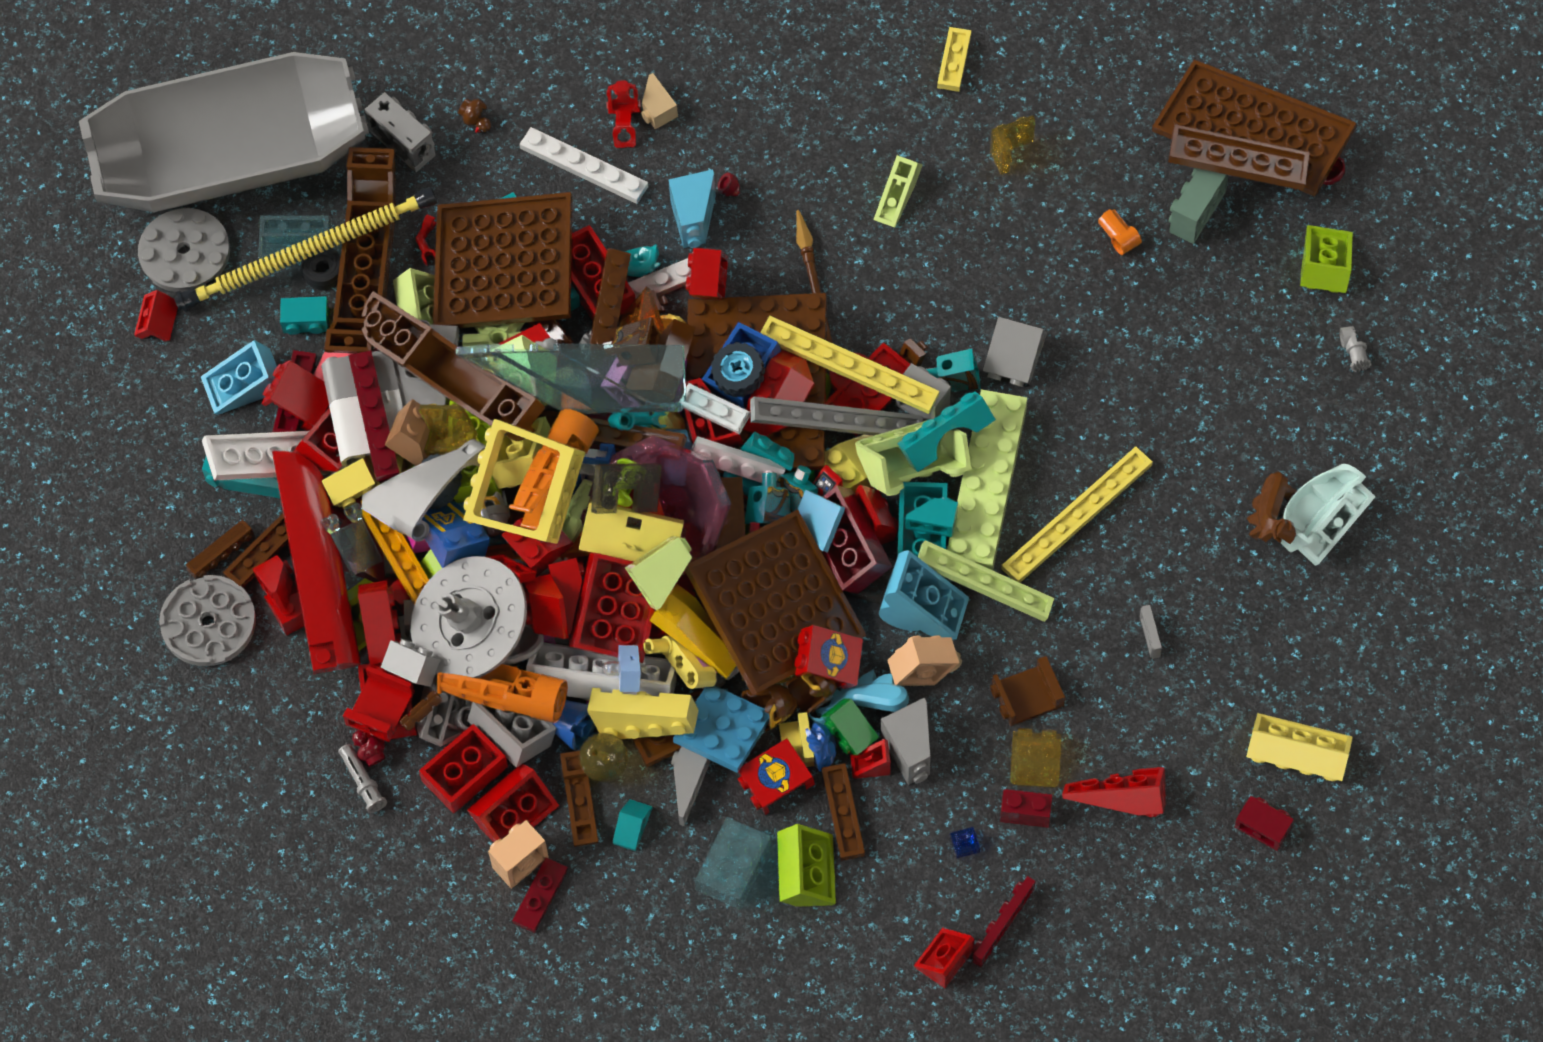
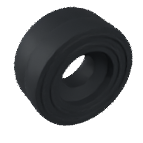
M323 247L324 252L322 253L318 250L317 255H314L312 251L313 257H309L307 254V259L302 260L301 268L304 279L314 289L328 290L337 286L341 256L330 247L327 251ZM321 264L329 266V269L323 273L316 270Z

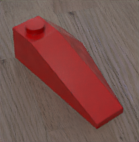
M1165 768L1132 770L1133 775L1119 777L1118 773L1112 774L1109 778L1100 782L1098 779L1093 778L1065 784L1062 796L1063 799L1134 815L1156 817L1164 813L1166 805Z

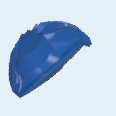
M817 722L813 723L811 730L806 728L805 731L807 735L806 740L809 743L808 746L814 753L817 768L821 772L823 767H828L833 763L836 756V742L828 728Z

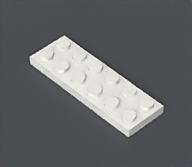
M309 431L204 436L202 443L214 480L276 477L272 451L293 452ZM319 470L322 475L330 474V471Z

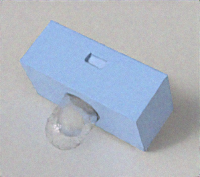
M619 645L618 661H607L602 666L604 674L619 677L620 692H639L641 671L639 650L636 645Z

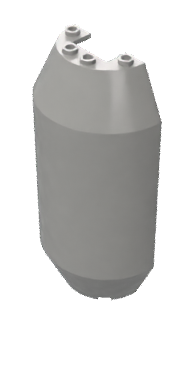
M291 52L121 93L79 121L82 139L88 154L92 174L90 177L97 202L148 212H158L323 173L345 156L349 151V147H356L365 140V135L369 134L365 116H360L359 111H363L360 97L355 98L351 81L355 80L353 67L347 66L345 58Z

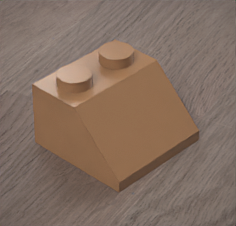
M412 399L397 413L385 446L415 466L421 464L424 459H427L432 454L438 438L432 412Z

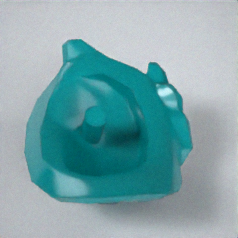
M656 244L653 247L643 246L625 251L631 253L627 272L628 276L641 278L648 273L651 274L654 269L661 265L659 262L656 263L659 256Z

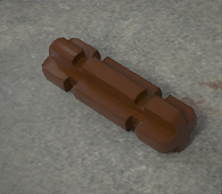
M431 691L426 696V700L420 701L410 711L409 716L406 714L400 720L401 725L406 730L410 731L416 726V721L420 722L433 710V706L436 707L442 702L441 696L436 691Z

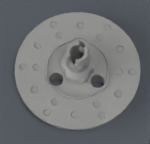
M480 556L467 557L446 565L426 583L416 600L411 618L412 642L415 643L414 648L419 649V647L429 649L433 651L432 656L441 659L435 674L441 672L479 678L490 673L510 656L522 636L527 616L526 596L522 584L507 566L491 558Z

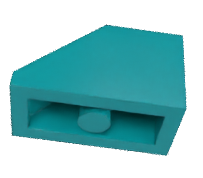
M947 497L931 499L906 514L905 529L952 537L958 513V502Z

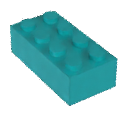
M903 482L904 488L900 490L898 554L909 550L918 557L921 545L925 540L946 549V536L905 529L906 514L931 499L947 497L948 483Z

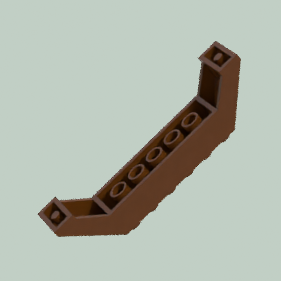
M349 147L347 159L346 227V222L348 221L352 225V219L357 221V217H361L363 220L362 215L364 214L368 217V213L372 212L374 216V210L380 213L379 208L381 207L385 211V205H388L390 208L389 204L393 203L396 206L394 149ZM393 217V223L388 219L389 224L385 225L383 222L384 226L381 228L377 224L378 229L376 230L373 226V231L371 232L366 229L367 234H363L361 231L362 236L360 237L356 234V238L353 239L350 235V241H347L345 238V243L342 244L333 322L326 331L325 352L355 354L370 350L371 352L374 351L375 347L367 341L362 331L364 327L362 313L373 291L385 299L387 297L395 217Z

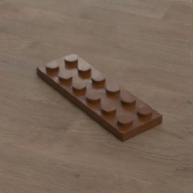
M1175 124L1168 162L1304 191L1309 152Z

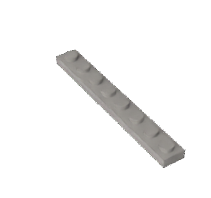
M753 397L750 399L751 422L875 436L923 422L922 415Z

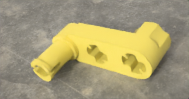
M671 636L645 640L646 642L643 645L645 653H662L665 655L688 688L697 689L713 687L715 685V669L712 666L703 667L692 652Z

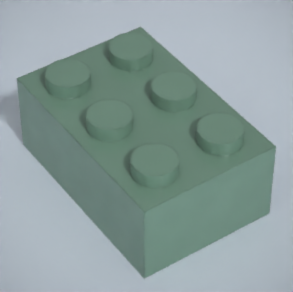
M1194 168L1192 172L1193 178L1190 182H1185L1181 190V197L1179 200L1175 199L1170 207L1172 212L1168 220L1171 223L1170 233L1194 244L1225 195L1229 175Z

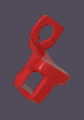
M626 80L617 81L615 84L608 86V102H606L608 114H616V126L612 133L614 146L616 148L636 146V131L631 125V116L633 112H640L641 100H638L636 85L628 83ZM630 89H633L634 98L629 96ZM611 90L614 91L615 95H618L616 99H612ZM621 129H626V132L631 135L629 141L622 142L618 139Z

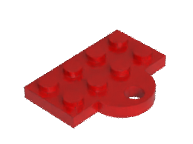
M884 342L869 358L863 354L855 353L902 375L910 366V363ZM830 370V384L835 392L826 401V405L883 411L894 400L892 397ZM852 433V434L855 435L856 437H858V436L860 435V434Z

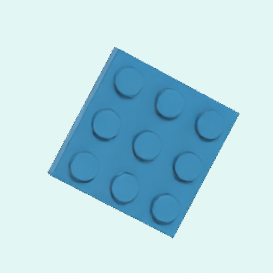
M715 685L713 687H705L695 702L699 712L694 733L675 735L673 742L738 773L769 723V714L765 712L764 708Z

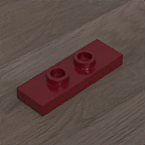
M545 858L512 920L513 924L533 933L536 932L568 871V867Z

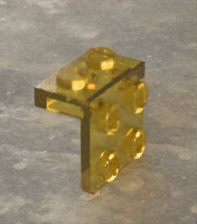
M456 404L420 405L419 412L430 430L424 448L427 456L435 454L444 455L459 449L471 439L476 440L478 433L462 406Z
M1018 728V732L1013 731L1010 782L1014 785L1058 786L1061 734H1057L1055 730H1042V733H1032V729Z

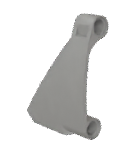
M471 439L455 451L433 458L398 474L363 494L362 509L414 541L424 540L428 536L429 525L422 518L444 488L463 468L471 465L480 466L478 464V456L481 451L485 450L486 445L478 440Z

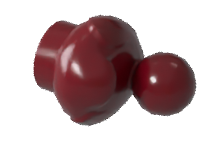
M360 730L354 732L352 740L355 746H360L357 751V757L360 760L366 761L368 766L371 767L386 759L383 753L385 749V742L375 736L367 738V734Z

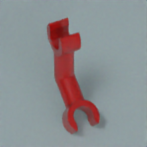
M428 214L425 216L422 228L416 236V242L422 252L423 263L427 266L426 257L432 255L435 258L436 252L430 249L425 239L437 223L434 221L435 217Z

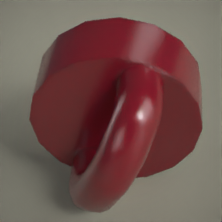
M731 173L723 174L718 182V192L725 196H738L740 194L738 177Z

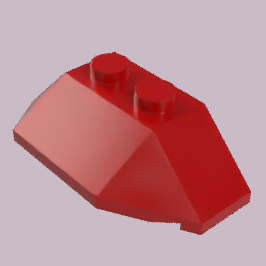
M782 350L770 359L765 368L764 381L760 384L759 389H756L751 394L746 410L751 413L750 399L753 397L805 402L815 385L806 359L786 350ZM750 415L742 430L751 434L755 431L760 435L769 436V434L778 432L788 426L751 422Z

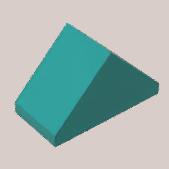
M629 799L619 812L613 844L636 851L653 807Z

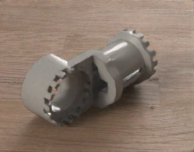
M1354 326L1340 328V341L1342 347L1346 348L1347 353L1350 354L1352 361L1350 365L1351 370L1360 372V369L1364 371V369L1370 368L1371 361L1367 358L1365 351L1367 349L1366 343L1362 341L1357 342L1356 331L1353 330L1355 329Z

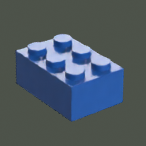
M740 322L737 323L722 347H726L727 344H735V342L753 346L756 352H759L764 368L767 367L770 359L781 352L777 341ZM710 366L702 378L710 392L746 410L751 395L748 394L746 397L738 396L736 398L724 394L723 391L718 389L711 373L712 367ZM737 367L735 368L734 372L737 370H742V368Z

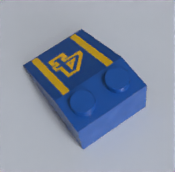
M455 501L449 502L447 506L441 507V509L429 508L422 518L429 525V533L425 540L442 568L459 559L477 556L485 557L490 541L482 525L463 520L466 510Z

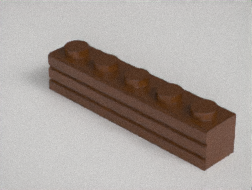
M242 519L185 564L187 571L195 579L203 578L210 569L216 568L221 560L227 559L231 552L238 550L241 544L252 538L254 535L252 528Z

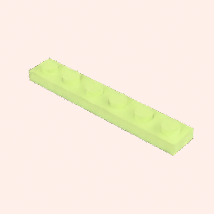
M926 540L922 543L918 558L941 576L1045 622L1048 619L1054 598Z

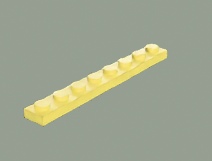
M769 316L761 331V334L777 341L780 348L927 414L930 413L939 396V391L772 316Z
M1134 447L1003 563L1001 569L1013 580L1021 583L1152 466L1153 461L1137 447Z

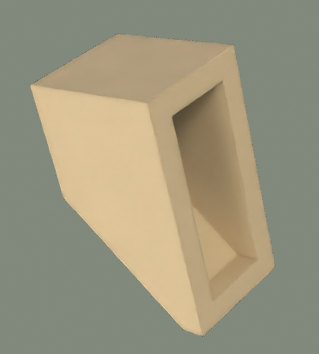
M653 73L650 74L642 100L643 111L641 114L647 124L651 123L654 129H657L678 117L677 104Z

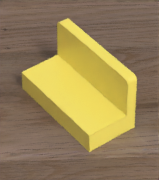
M807 712L799 713L798 721L779 724L781 741L787 738L805 766L811 767L814 766V753L808 746L809 743L806 740L807 735L805 731L806 728L810 730Z

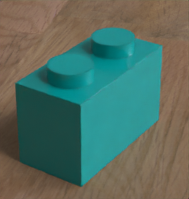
M327 296L281 298L280 324L283 333L297 335L306 332L313 334L326 332L329 329L330 308Z

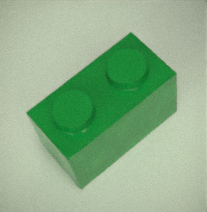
M843 698L822 715L825 720L824 725L832 735H836L839 739V747L846 754L858 755L879 738L852 699Z

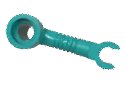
M620 411L617 414H612L608 422L612 428L619 430H630L634 425H653L655 428H664L667 425L659 424L658 418L667 414L661 412L654 413L652 416H634L629 411Z

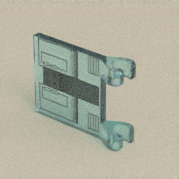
M354 503L351 507L349 506L344 509L345 516L353 522L350 525L339 529V519L336 514H331L328 518L325 517L321 520V524L331 534L351 577L383 561L362 519V508L358 503Z

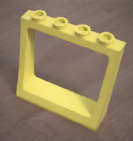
M494 419L492 427L488 428L485 433V441H487L485 450L481 451L478 456V464H480L478 473L474 474L471 478V487L473 489L471 496L467 497L464 501V510L466 512L463 520L558 544L585 451ZM506 432L553 448L560 453L536 530L506 524L481 516L483 503Z

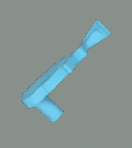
M874 670L858 679L857 686L848 689L841 688V691L836 690L828 706L815 710L817 715L821 716L820 719L811 716V714H809L812 723L818 722L824 725L825 720L822 715L843 698L852 699L856 706L896 712L907 706L909 695L904 687L894 684L892 674H884L877 678Z

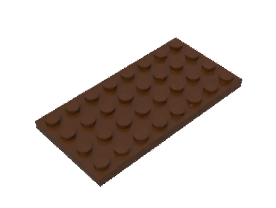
M1194 59L1153 124L1152 132L1172 139L1173 128L1176 124L1309 152L1306 184L1304 191H1300L1316 197L1356 130L1357 123Z

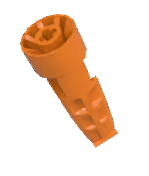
M564 409L560 411L552 425L548 438L585 451V454H587L599 430L594 421L586 415L572 409ZM543 445L542 449L538 450L518 490L514 503L509 506L510 509L525 512L521 527L531 530L538 528L560 456L558 450Z
M501 664L495 670L479 678L441 672L437 674L438 694H441L443 691L487 707L506 712L511 711L551 723H557L560 719L567 697V680L520 670L518 667Z

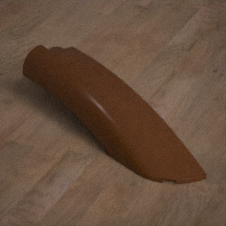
M374 291L371 293L362 313L364 319L362 331L367 341L373 347L492 427L494 419L530 432L535 431L531 425L545 408L537 398L467 354L427 324ZM510 432L505 433V436L513 441L526 439Z

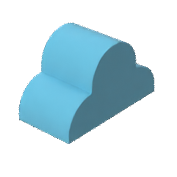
M903 551L898 554L895 566L892 569L879 610V616L889 625L908 631L921 630L930 636L939 635L941 637H951L954 640L957 639L969 597L911 551Z

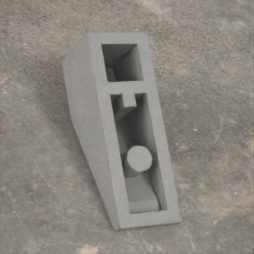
M681 746L680 751H675L671 765L674 766L679 823L685 826L710 765V760Z

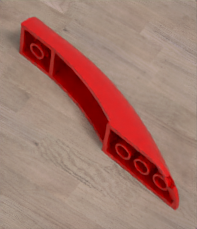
M272 451L313 675L358 667V665H361L329 495L322 483L324 477L319 469L307 458L293 452Z

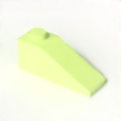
M898 155L896 156L874 217L875 221L896 227L916 185L923 164Z

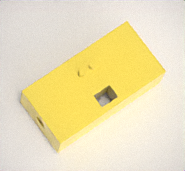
M590 499L579 550L600 553L634 562L671 536L680 538L684 520Z

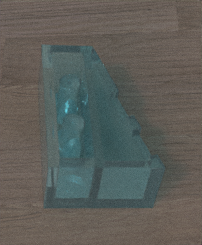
M260 216L258 260L264 259L265 256L270 258V254L273 253L275 255L277 251L281 254L282 249H285L287 253L286 247L292 249V245L295 244L297 246L298 242H301L303 245L302 241L306 239L308 242L310 237L314 241L313 236L317 235L319 238V233H323L325 236L324 231L328 230L330 233L332 223L329 216Z

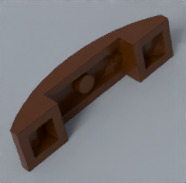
M584 750L562 753L560 758L574 847L598 843Z

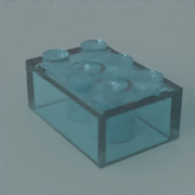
M726 817L695 879L696 891L741 910L772 847L771 836Z

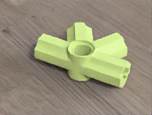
M524 323L475 327L479 334H463V351L469 355L488 354V351L499 346L496 343L521 333L519 331Z

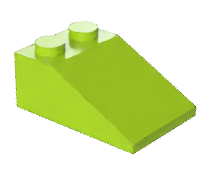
M1307 225L1300 286L1309 289L1329 290L1333 293H1346L1351 274L1353 232Z

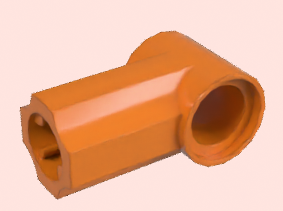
M1109 209L1099 218L1098 223L1109 235L1112 245L1120 255L1127 253L1142 243L1138 231L1133 226L1129 227L1115 209Z

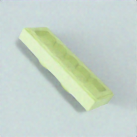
M583 479L573 495L562 527V531L573 543L584 527L590 499L600 501L604 495L602 492L603 486L587 479Z

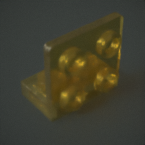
M1033 115L1020 117L1015 122L1006 125L1001 124L992 129L990 154L1001 175L1009 172L1010 162H1012L1011 151L1034 141L1035 118Z

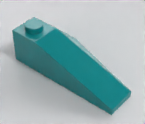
M207 456L205 457L202 471L205 481L211 486H220L226 490L280 498L277 477L214 480Z

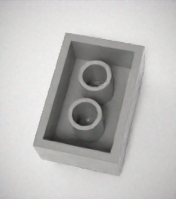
M474 702L467 720L471 725L474 724L516 768L549 748L557 729L551 722L511 711L506 712Z

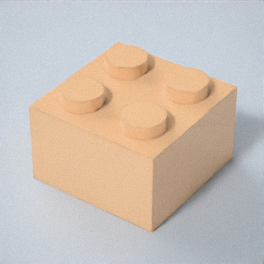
M939 635L932 637L912 636L887 660L894 684L900 686L936 685L959 664L952 638Z
M527 820L522 824L518 823L513 826L509 834L502 840H496L488 851L492 868L511 889L539 867L545 858H549L545 840Z

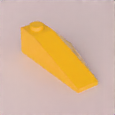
M677 584L668 595L662 607L655 611L650 621L727 679L736 667L733 658L711 618L699 601Z

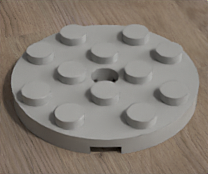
M193 208L171 210L155 218L142 233L138 245V257L143 272L155 285L173 292L179 290L183 292L203 285L207 286L206 283L223 272L230 256L229 239L220 221L205 211ZM184 245L190 248V250L185 254H181L177 251L181 247H184Z
M205 575L204 578L185 581L170 593L161 609L159 622L163 640L168 649L177 658L192 665L214 666L231 660L245 649L255 630L256 614L251 598L241 586L233 580L222 576ZM206 616L214 618V623L203 626L201 622Z

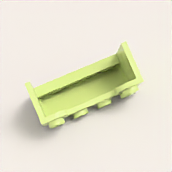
M926 421L858 440L855 445L857 455L870 485L884 494L892 496L899 494L900 490L904 488L903 482H910L915 477H928L932 475V472L939 470L949 474L951 477L963 475L965 471L972 470L966 433L956 428L945 433L937 446V460L919 472L910 466L897 443L906 434L921 428L922 424Z

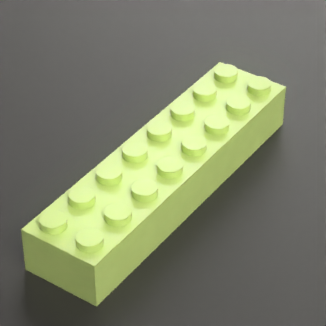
M981 389L980 396L983 397L996 420L977 433L972 430L969 444L972 470L965 471L962 477L957 500V518L953 536L949 538L947 550L993 570L1026 415L1027 397Z

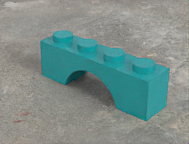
M974 391L964 395L961 401L955 405L946 407L936 418L924 422L922 427L915 432L906 434L897 444L910 466L919 472L937 460V446L945 433L958 427L969 428L977 433L996 419L983 397Z

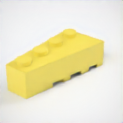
M592 688L587 709L603 741L694 733L699 712L691 695L659 693V696H652L644 691H639L636 695L623 694V692L617 689H613L612 693L601 692V688Z

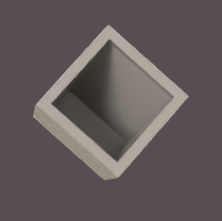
M998 317L983 371L988 373L987 377L1001 381L1002 377L1011 379L1010 384L1023 387L1024 383L1030 385L1047 332L1041 328Z
M925 698L881 719L882 740H888L889 752L908 785L914 782L916 784L921 783L930 775L927 703Z

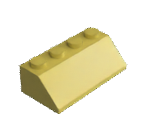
M1257 713L1246 757L1251 758L1257 763L1268 762L1275 764L1281 769L1292 768L1299 770L1305 775L1316 774L1323 776V778L1329 781H1342L1350 752L1352 736Z

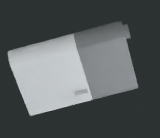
M375 351L372 352L389 430H391L397 413L403 408L393 360L382 352ZM329 357L322 363L321 368L342 466L347 467L362 458L364 459V456L371 454L349 357Z

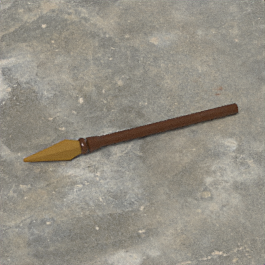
M797 210L796 243L801 249L812 293H821L815 267L814 249L812 248L813 238L800 211ZM827 319L826 341L833 343Z

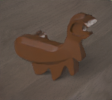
M1279 471L1270 474L1266 478L1261 494L1252 501V506L1256 512L1247 517V520L1255 528L1249 533V536L1255 540L1261 539L1265 543L1274 537L1280 543L1283 539L1291 544L1296 536L1294 523L1284 518L1277 520L1283 498L1289 502L1297 490L1288 485V477Z

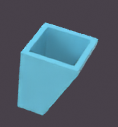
M713 169L669 179L671 206L683 248H696L706 243L716 197Z

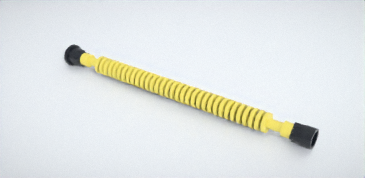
M431 186L425 188L419 193L414 194L413 197L406 199L407 202L395 206L393 203H390V208L388 205L384 206L385 211L382 207L379 208L380 213L374 210V216L372 212H369L368 217L366 214L362 215L363 220L361 217H357V221L352 219V225L348 221L346 222L347 227L343 223L341 224V229L339 226H336L335 230L333 228L330 229V233L328 230L324 231L325 236L323 233H319V238L317 235L313 236L314 241L310 237L308 242L306 239L302 241L303 245L301 242H298L297 246L295 244L292 245V249L286 247L287 253L285 249H282L281 254L277 251L275 255L273 253L270 254V258L265 256L264 259H259V262L257 260L254 261V265L252 263H249L248 267L244 265L243 270L239 267L237 271L232 270V274L228 272L226 275H221V278L218 276L215 278L216 283L205 287L203 285L183 292L179 290L177 291V297L174 298L179 310L183 309L185 312H189L190 308L208 299L209 295L221 291L222 294H225L226 290L227 292L232 291L231 287L235 290L237 286L242 287V283L247 285L248 281L249 283L253 282V278L255 281L258 280V275L260 278H263L264 274L266 276L269 275V271L271 274L275 273L274 268L276 271H280V266L282 269L286 268L285 263L289 267L291 262L293 265L297 263L296 259L298 262H301L302 258L304 260L307 259V254L309 257H313L312 251L314 255H317L318 250L320 253L324 252L323 247L326 251L329 250V246L334 248V242L338 246L340 245L339 240L342 244L345 243V238L347 241H350V235L355 239L356 234L358 237L362 236L361 231L363 234H367L366 229L369 232L373 231L372 226L376 230L378 229L377 224L380 228L384 226L383 222L385 225H388V219L391 223L394 222L393 217L396 220H400L399 215L409 210L413 212L417 209L433 206L438 203Z

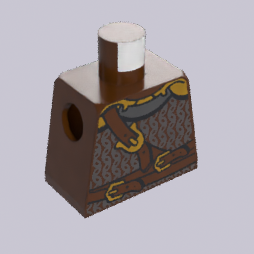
M649 317L618 327L614 340L603 343L604 355L606 357L615 355L618 363L622 366L654 362L660 334L653 318Z

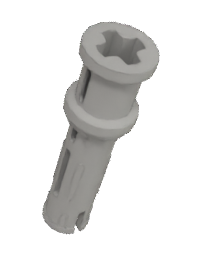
M351 744L342 746L338 752L358 786V795L363 797L367 804L366 809L368 813H375L386 806L387 801L385 797H381L377 789L378 784L368 776Z

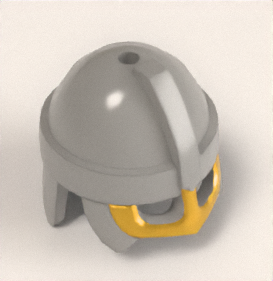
M505 490L502 491V496L500 493L495 492L493 496L485 497L481 510L482 517L508 523L510 510ZM482 525L489 537H495L503 532V530Z

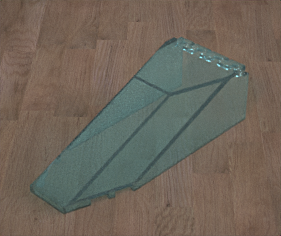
M514 344L456 347V355L560 411L572 409L586 416H611L617 413L681 412L683 410L681 402H686L684 345L553 344L554 350L538 349V344H530V349H514Z

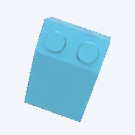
M253 340L201 376L214 414L219 415L265 397L263 392L268 384H272L275 378L273 372L277 367L270 348Z

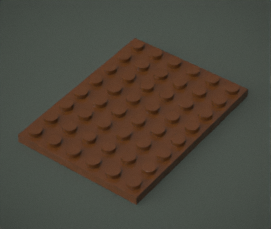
M826 293L721 298V300L688 299L687 324L696 328L687 354L686 382L704 377L714 360L715 354L723 347L738 322L761 333L769 316H772L826 340ZM806 360L815 385L805 402L826 405V368ZM685 413V426H686V429H685V430L688 431L689 436H690L691 441H692V444H693L692 436H691V433H690V429H689V425H688V421H687V417H686V413ZM788 426L767 436L771 441L788 448L794 453L793 468L790 471H796L800 465L806 466L810 470H821L825 466V430ZM742 430L740 435L744 444L752 434ZM743 445L734 448L740 450ZM692 460L689 462V470L687 471L688 475L724 474L723 470Z

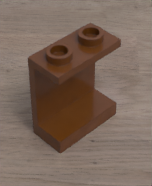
M1047 656L1037 659V667L1002 680L999 679L997 674L993 675L990 690L994 699H999L1001 704L999 710L1004 720L1008 719L1010 726L1064 707L1065 696Z

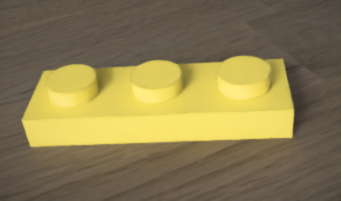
M949 27L937 88L960 91L971 39V30Z

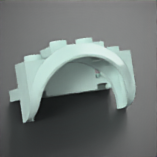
M1341 464L1304 484L1288 502L1283 516L1284 519L1294 523L1296 530L1295 539L1291 544L1282 539L1281 544L1289 552L1299 550L1315 566L1318 565L1375 498L1361 483L1366 476L1348 464Z

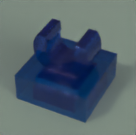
M974 827L950 833L956 858L980 853V846Z

